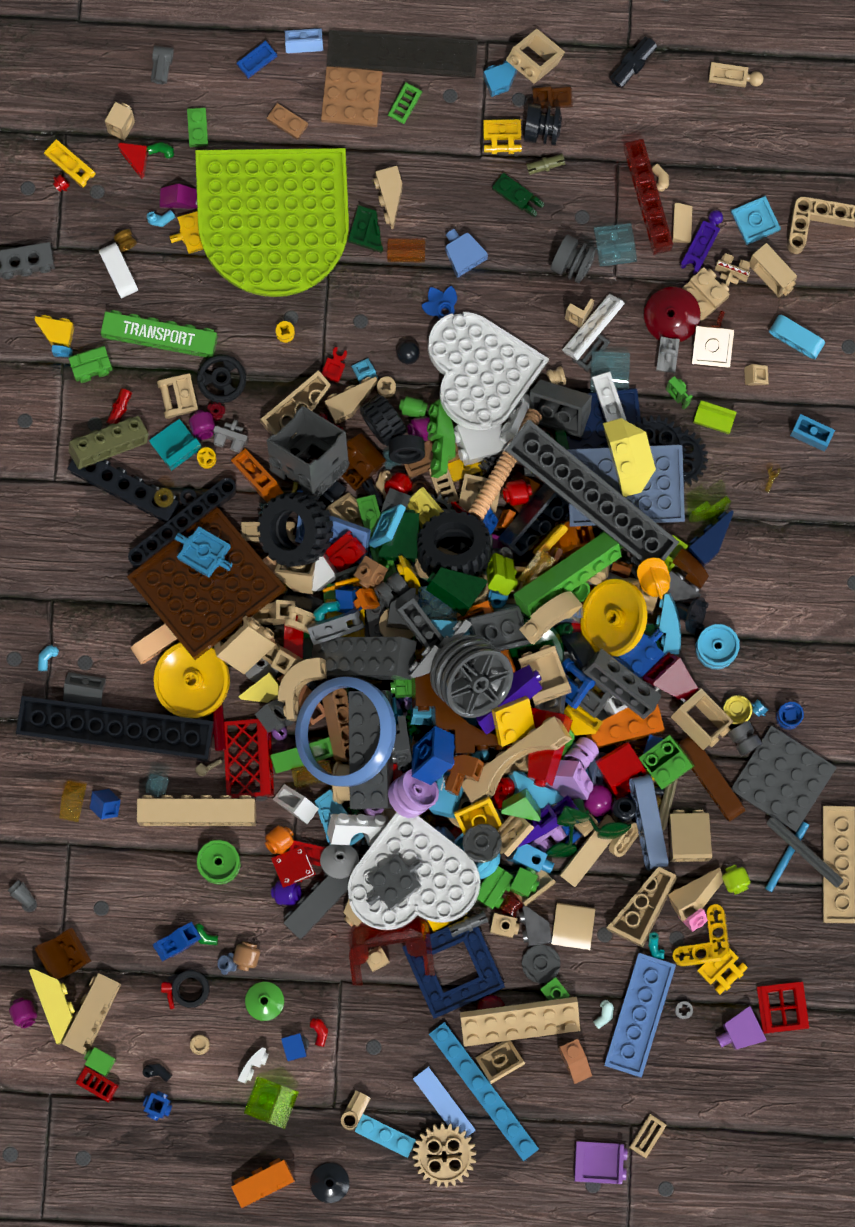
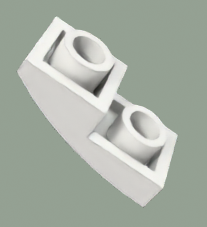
M262 1047L250 1058L243 1068L238 1081L245 1084L247 1080L251 1081L255 1071L251 1069L252 1066L260 1068L261 1064H266L269 1055L266 1053V1048Z

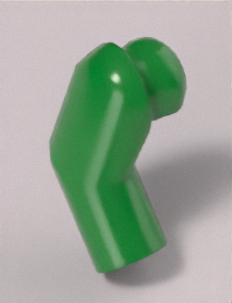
M164 142L147 146L149 155L161 152L164 153L167 159L174 157V148Z
M202 924L194 925L202 938L198 941L200 944H218V936L207 935Z

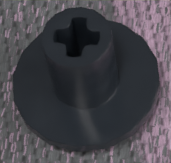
M696 597L691 605L679 601L675 603L680 620L686 621L685 627L689 634H695L699 630H704L705 625H703L709 603L703 597Z

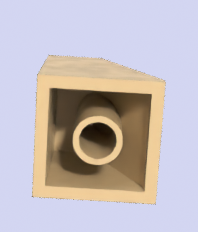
M674 810L673 814H669L670 862H704L712 859L709 813H704V810H692L693 813H685V810Z

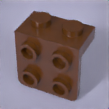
M73 928L67 929L56 938L35 947V951L46 968L48 975L57 980L78 971L91 962Z

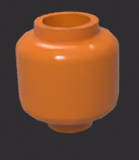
M276 826L265 836V846L272 854H283L293 844L292 836L294 834L288 827Z

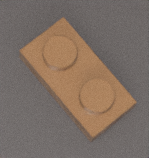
M278 103L267 117V121L299 140L308 127L306 121Z

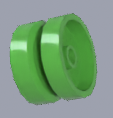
M222 840L210 841L199 851L197 867L203 878L208 882L216 885L227 884L234 880L239 873L241 867L240 856L235 847L230 843ZM218 858L222 860L221 865L215 864Z

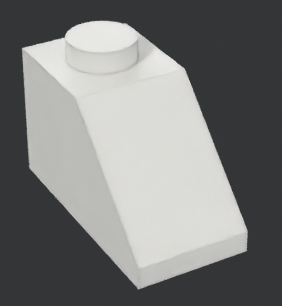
M285 784L273 798L275 802L306 824L309 823L319 809L306 797Z

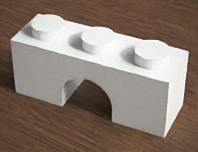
M331 814L327 835L331 844L350 845L351 838L355 834L364 833L368 846H372L389 823V819L383 815Z

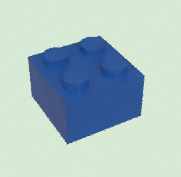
M434 726L413 746L411 777L432 785L448 769L450 770L455 762L454 734Z

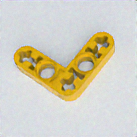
M714 904L707 909L710 942L676 948L672 957L677 965L690 966L723 961L728 958L730 949L726 915L720 905ZM715 910H718V912L721 913L718 914L719 923H716L715 918L712 915L714 914ZM716 928H722L723 934L720 937H715L713 931ZM717 942H721V946L725 950L722 951V955L715 952L719 950ZM704 949L706 950V956L704 958H697L696 952ZM689 951H692V956H693V958H694V959H692V960H691V957H690V956H687V955H691ZM680 953H684V955H686L683 958L684 960L680 961V959L678 958L680 956Z

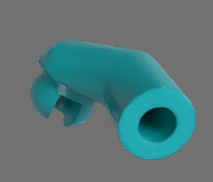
M339 601L323 603L313 613L315 621L325 620L324 614L327 612L339 611Z
M652 932L649 934L648 943L653 958L663 960L665 951L658 949L659 935L656 932Z

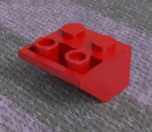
M629 742L595 761L607 788L616 799L630 793L629 780L631 778L647 775L643 764Z

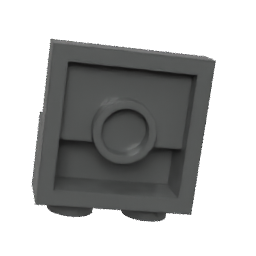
M403 715L397 716L396 737L391 753L393 763H397L398 770L400 771L412 768L409 732L406 717Z

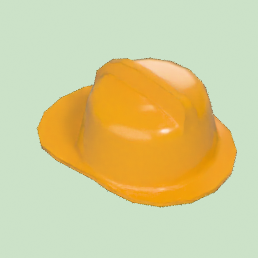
M655 557L641 562L637 569V577L642 590L651 597L663 599V595L670 588V575L667 565L663 560Z

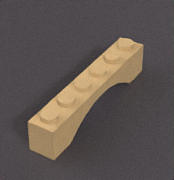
M556 717L547 718L543 721V725L530 730L522 740L515 741L508 750L498 753L491 762H486L478 782L465 778L462 788L473 804L487 797H492L504 773L517 760L536 751L558 750L572 740V737L560 719Z

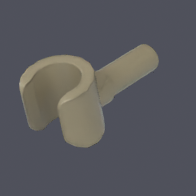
M218 759L207 767L200 763L196 767L195 772L199 776H205L209 770L221 764L222 760Z

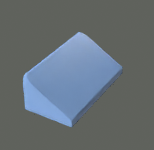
M322 29L285 31L286 53L323 51Z

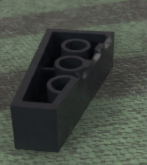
M544 484L499 536L498 540L505 547H508L511 552L521 557L539 543L540 538L548 535L557 524H563L567 521L569 503Z

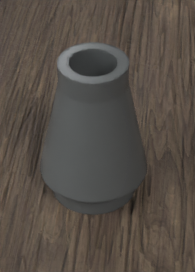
M20 880L16 881L7 890L10 893L9 896L27 908L36 901L25 883Z

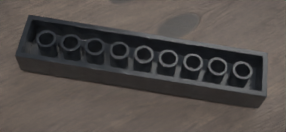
M21 696L16 735L29 739L210 762L215 723L208 720Z

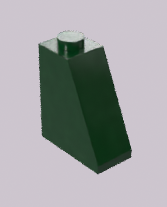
M415 510L404 511L393 539L382 545L378 554V560L399 561L398 556L402 555L409 562H417L419 513H415Z
M441 567L437 574L432 572L427 580L429 585L425 590L464 617L488 581Z

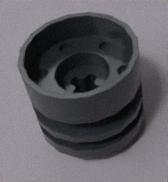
M529 103L524 142L536 143L538 136L542 135L543 144L546 145L547 136L552 137L551 145L556 146L562 122L560 106H556L555 114H550L551 105H548L546 113H542L541 104Z

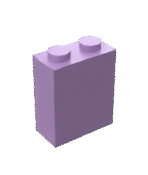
M560 760L553 786L545 785V787L557 790L560 793L559 795L563 797L568 795L571 799L587 800L590 792L593 790V782L580 761Z

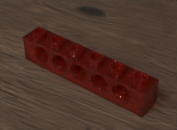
M644 139L625 143L624 153L653 255L671 251L673 242Z

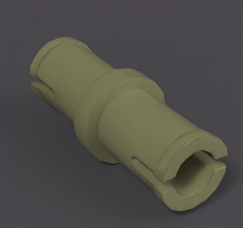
M561 153L549 158L543 157L542 160L527 163L526 165L528 173L531 175L541 171L548 172L551 168L566 164Z

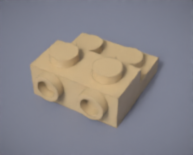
M702 268L682 288L696 298L701 311L700 322L715 311L730 295L727 285L723 282L719 283L715 279L717 277L711 269L706 270L705 268Z

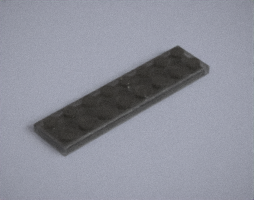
M329 30L327 67L475 78L478 40Z

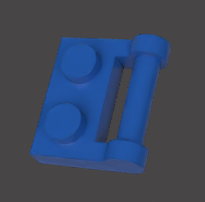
M567 658L562 663L565 674L570 671L583 682L580 687L568 677L572 692L566 694L565 702L572 708L577 709L596 682L578 669L570 658Z

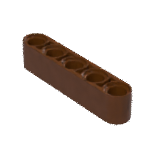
M689 735L679 741L678 745L695 765L691 770L727 821L731 822L746 811L744 806L707 753Z

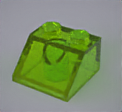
M258 1076L244 1114L285 1129L299 1092Z

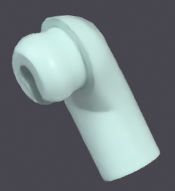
M608 1000L601 1002L602 1014L593 1021L598 1029L613 1018L614 1006Z

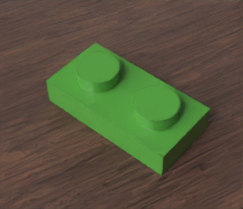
M206 108L187 109L189 146H208Z

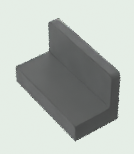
M68 672L64 683L63 701L101 706L106 678Z

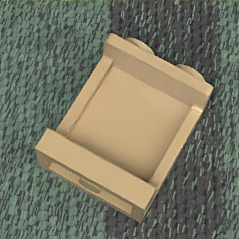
M246 615L243 617L244 625L225 643L220 641L214 645L216 656L243 674L248 672L276 645L273 631L268 627L264 628L256 619H251Z
M543 646L539 649V652L533 654L532 652H527L518 659L521 669L530 665L533 671L537 669L542 678L539 682L543 689L532 697L535 706L572 692L555 646Z

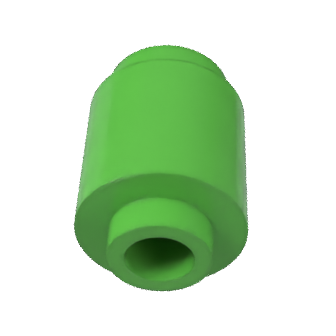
M406 396L405 399H401L399 410H402V415L414 418L425 417L428 403L421 399Z

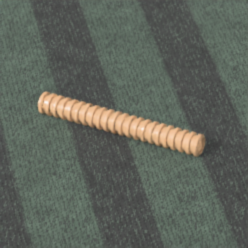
M528 409L519 430L527 420H531L535 425H539L542 415L535 409ZM505 451L502 452V456L499 457V461H497L491 471V475L488 476L480 490V494L477 495V499L474 500L468 511L470 515L476 516L477 520L484 519V515L487 514V511L496 499L495 496L498 495L517 462Z

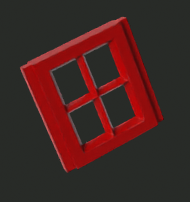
M803 982L756 987L763 1034L809 1029ZM793 990L794 1005H784L783 991ZM779 991L781 1006L770 1007L768 993ZM796 1008L798 1023L787 1024L785 1009ZM781 1010L783 1025L772 1026L771 1011Z

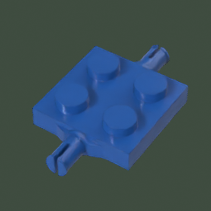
M657 629L650 637L643 634L638 644L631 651L613 658L641 679L665 655L656 644V641L663 633Z

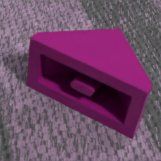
M181 184L160 189V208L197 209V189Z

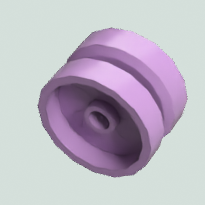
M412 769L394 780L388 789V797L393 809L406 818H415L435 805L439 796L437 783L434 782L432 785H429L411 777Z

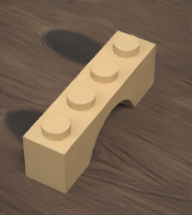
M244 624L240 625V626H239L238 628H236L233 632H231L229 635H227V636L225 637V639L228 640V639H229L232 635H234ZM277 643L262 657L271 667L284 675L294 665L304 660Z

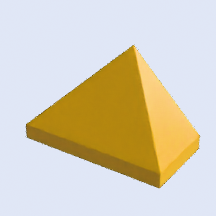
M568 704L564 710V714L573 720L570 730L574 735L596 734L603 723L598 718L591 716L580 706L575 709Z

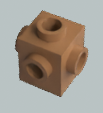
M365 556L358 565L354 576L360 579L358 583L364 587H376L383 582L388 568Z

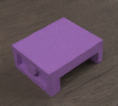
M576 1141L574 1181L622 1184V1181L626 1180L627 1169L623 1168V1160H627V1148H624V1144Z

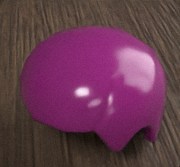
M593 785V790L590 792L588 799L583 801L585 809L589 810L591 815L597 817L604 816L610 811L613 799L608 788L602 785Z

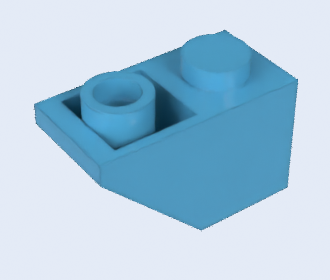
M504 61L499 66H489L483 73V78L491 97L509 91L518 70L507 61Z

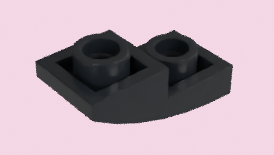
M579 631L561 637L568 653L574 655L579 667L587 666L590 658L596 653L585 637Z

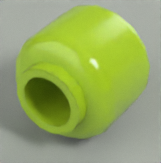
M736 865L725 869L727 873L722 876V880L729 893L736 895L749 889L748 886L751 881L744 867L737 868Z

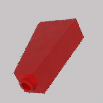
M531 708L535 728L543 725V721L547 718L556 717L562 721L567 731H570L573 720L567 715ZM565 745L558 750H541L529 754L528 778L534 782V785L543 788L545 785L553 786Z

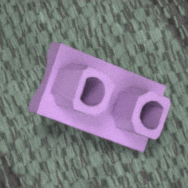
M559 825L547 834L535 839L530 846L538 847L540 851L545 853L553 846L548 839L550 836L556 843H559L567 835L561 828L562 826Z

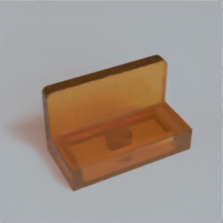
M389 239L387 262L425 263V240Z

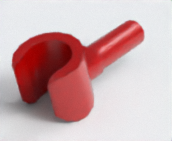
M163 982L161 984V993H167L169 1008L174 1009L172 983Z

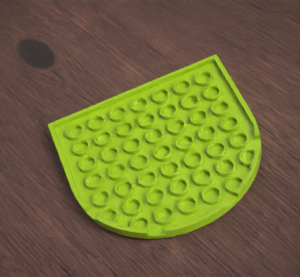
M345 148L195 150L199 237L209 262L223 278L249 293L268 297H281L303 292L315 286L329 275L342 256L349 231Z

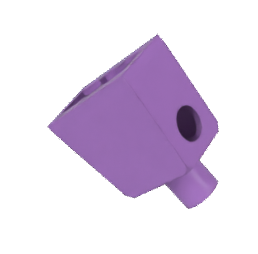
M751 1007L744 1009L723 1024L725 1033L716 1037L721 1048L731 1043L734 1050L766 1041Z

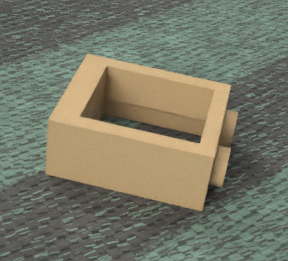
M536 29L512 48L506 61L535 84L558 65L565 51ZM529 46L546 62L539 66L522 50Z
M767 243L764 244L752 255L750 267L778 298L783 294L787 296L794 289L793 286L796 284L797 275Z
M702 689L696 692L671 716L702 750L708 746L712 748L720 740L719 736L723 738L731 730L729 726L734 722ZM695 705L718 728L712 736H709L688 714Z

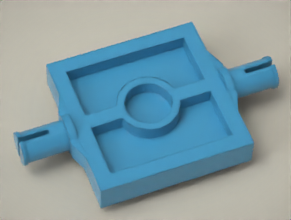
M198 527L189 538L181 533L176 535L175 540L184 544L177 558L208 578L219 566L228 571L232 568V563L224 559L231 546L201 527Z

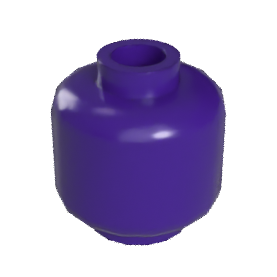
M278 880L271 889V896L278 905H295L301 898V887L294 883L283 888L280 880Z

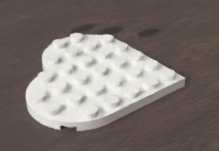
M470 312L444 316L434 325L428 339L429 357L437 370L445 375L440 386L442 407L454 422L472 430H489L504 423L549 361V358L486 318Z
M397 812L354 868L348 882L349 903L353 912L363 923L380 930L401 928L414 920L417 915L432 922L454 921L464 916L473 907L480 891L478 868L475 862L469 859L464 850L421 817L406 818ZM397 854L409 866L417 859L423 863V866L414 872L422 886L393 910H390L382 900H378L372 906L368 904L366 900L375 892L367 878Z

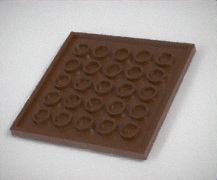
M218 507L182 535L189 538L198 527H201L230 544L231 548L224 557L226 561L232 563V568L229 571L219 566L208 578L178 560L177 556L183 549L184 544L174 540L127 576L131 584L194 660L198 659L242 625L245 615L251 618L286 591V587Z

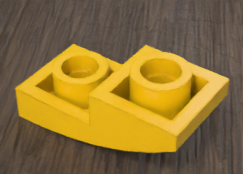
M398 556V574L400 576L403 575L409 588H416L415 594H421L422 588L412 565L404 556Z

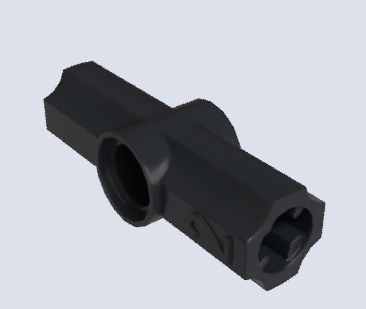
M645 36L633 51L630 50L621 61V65L609 78L616 87L622 89L634 74L637 75L646 60L657 49L655 42Z

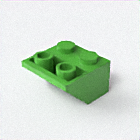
M671 735L639 757L661 789L668 787L695 766Z

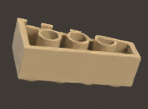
M658 867L642 885L640 890L631 898L629 903L619 912L612 923L608 925L607 930L643 948L677 876Z
M98 973L97 977L93 976L89 984L91 989L88 994L85 993L80 1003L82 1006L79 1012L75 1013L72 1020L73 1023L62 1043L84 1055L91 1048L121 986L120 983Z

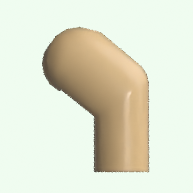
M388 470L380 472L376 481V487L383 494L384 500L387 496L384 484L392 476Z

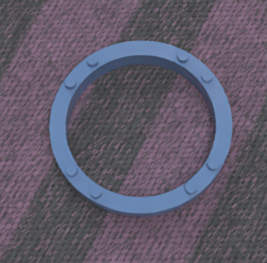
M353 677L334 678L315 688L304 701L299 711L295 728L296 747L306 769L318 780L340 787H351L365 783L378 774L391 756L396 737L395 717L388 699L373 684ZM352 687L363 692L374 704L380 720V738L375 753L364 767L349 775L335 776L325 771L314 759L308 741V727L314 709L326 695L337 689Z

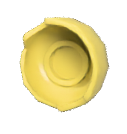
M734 695L726 700L723 711L734 721L732 724H743L752 715V705L744 696Z

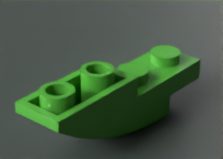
M440 399L431 404L429 408L430 422L427 426L428 440L434 441L432 445L433 459L430 464L432 469L431 477L437 479L447 473L448 461L455 458L456 451L452 420L444 411Z
M329 736L309 743L316 762L333 757ZM297 747L270 755L275 773L304 766Z

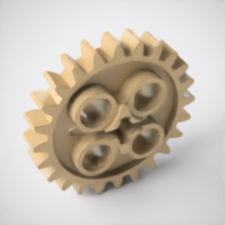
M443 1122L441 1123V1128H438L436 1124H433V1130L427 1127V1134L420 1133L422 1140L416 1139L415 1141L419 1147H413V1151L418 1152V1154L413 1155V1159L418 1160L414 1163V1167H421L417 1173L421 1174L424 1172L423 1180L429 1177L430 1184L437 1181V1187L441 1185V1182H444L446 1188L448 1187V1182H452L456 1186V1179L462 1183V1175L469 1177L467 1169L472 1171L474 1169L470 1163H476V1159L471 1157L477 1153L471 1150L475 1147V1143H469L472 1137H465L466 1130L460 1133L459 1125L452 1129V1123H449L448 1128L445 1127ZM451 1140H456L459 1143V1147L452 1149L448 1143ZM436 1141L440 1147L437 1150H432L429 1147V1143ZM442 1151H446V1154H455L458 1152L462 1153V1155L459 1156L447 1155V1159H443V1156L441 1154ZM428 1154L438 1155L433 1157H427ZM452 1160H458L461 1165L458 1168H452L449 1163ZM438 1161L441 1167L436 1170L432 1169L430 1163Z

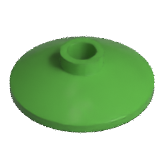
M259 982L248 990L245 997V1006L253 1018L260 1021H269L281 1013L284 1006V996L280 988L275 984ZM263 997H266L268 999V1003L266 1005L261 1004V999Z

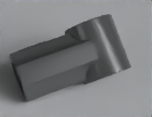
M154 46L151 82L161 85L167 84L169 67L173 61V48Z

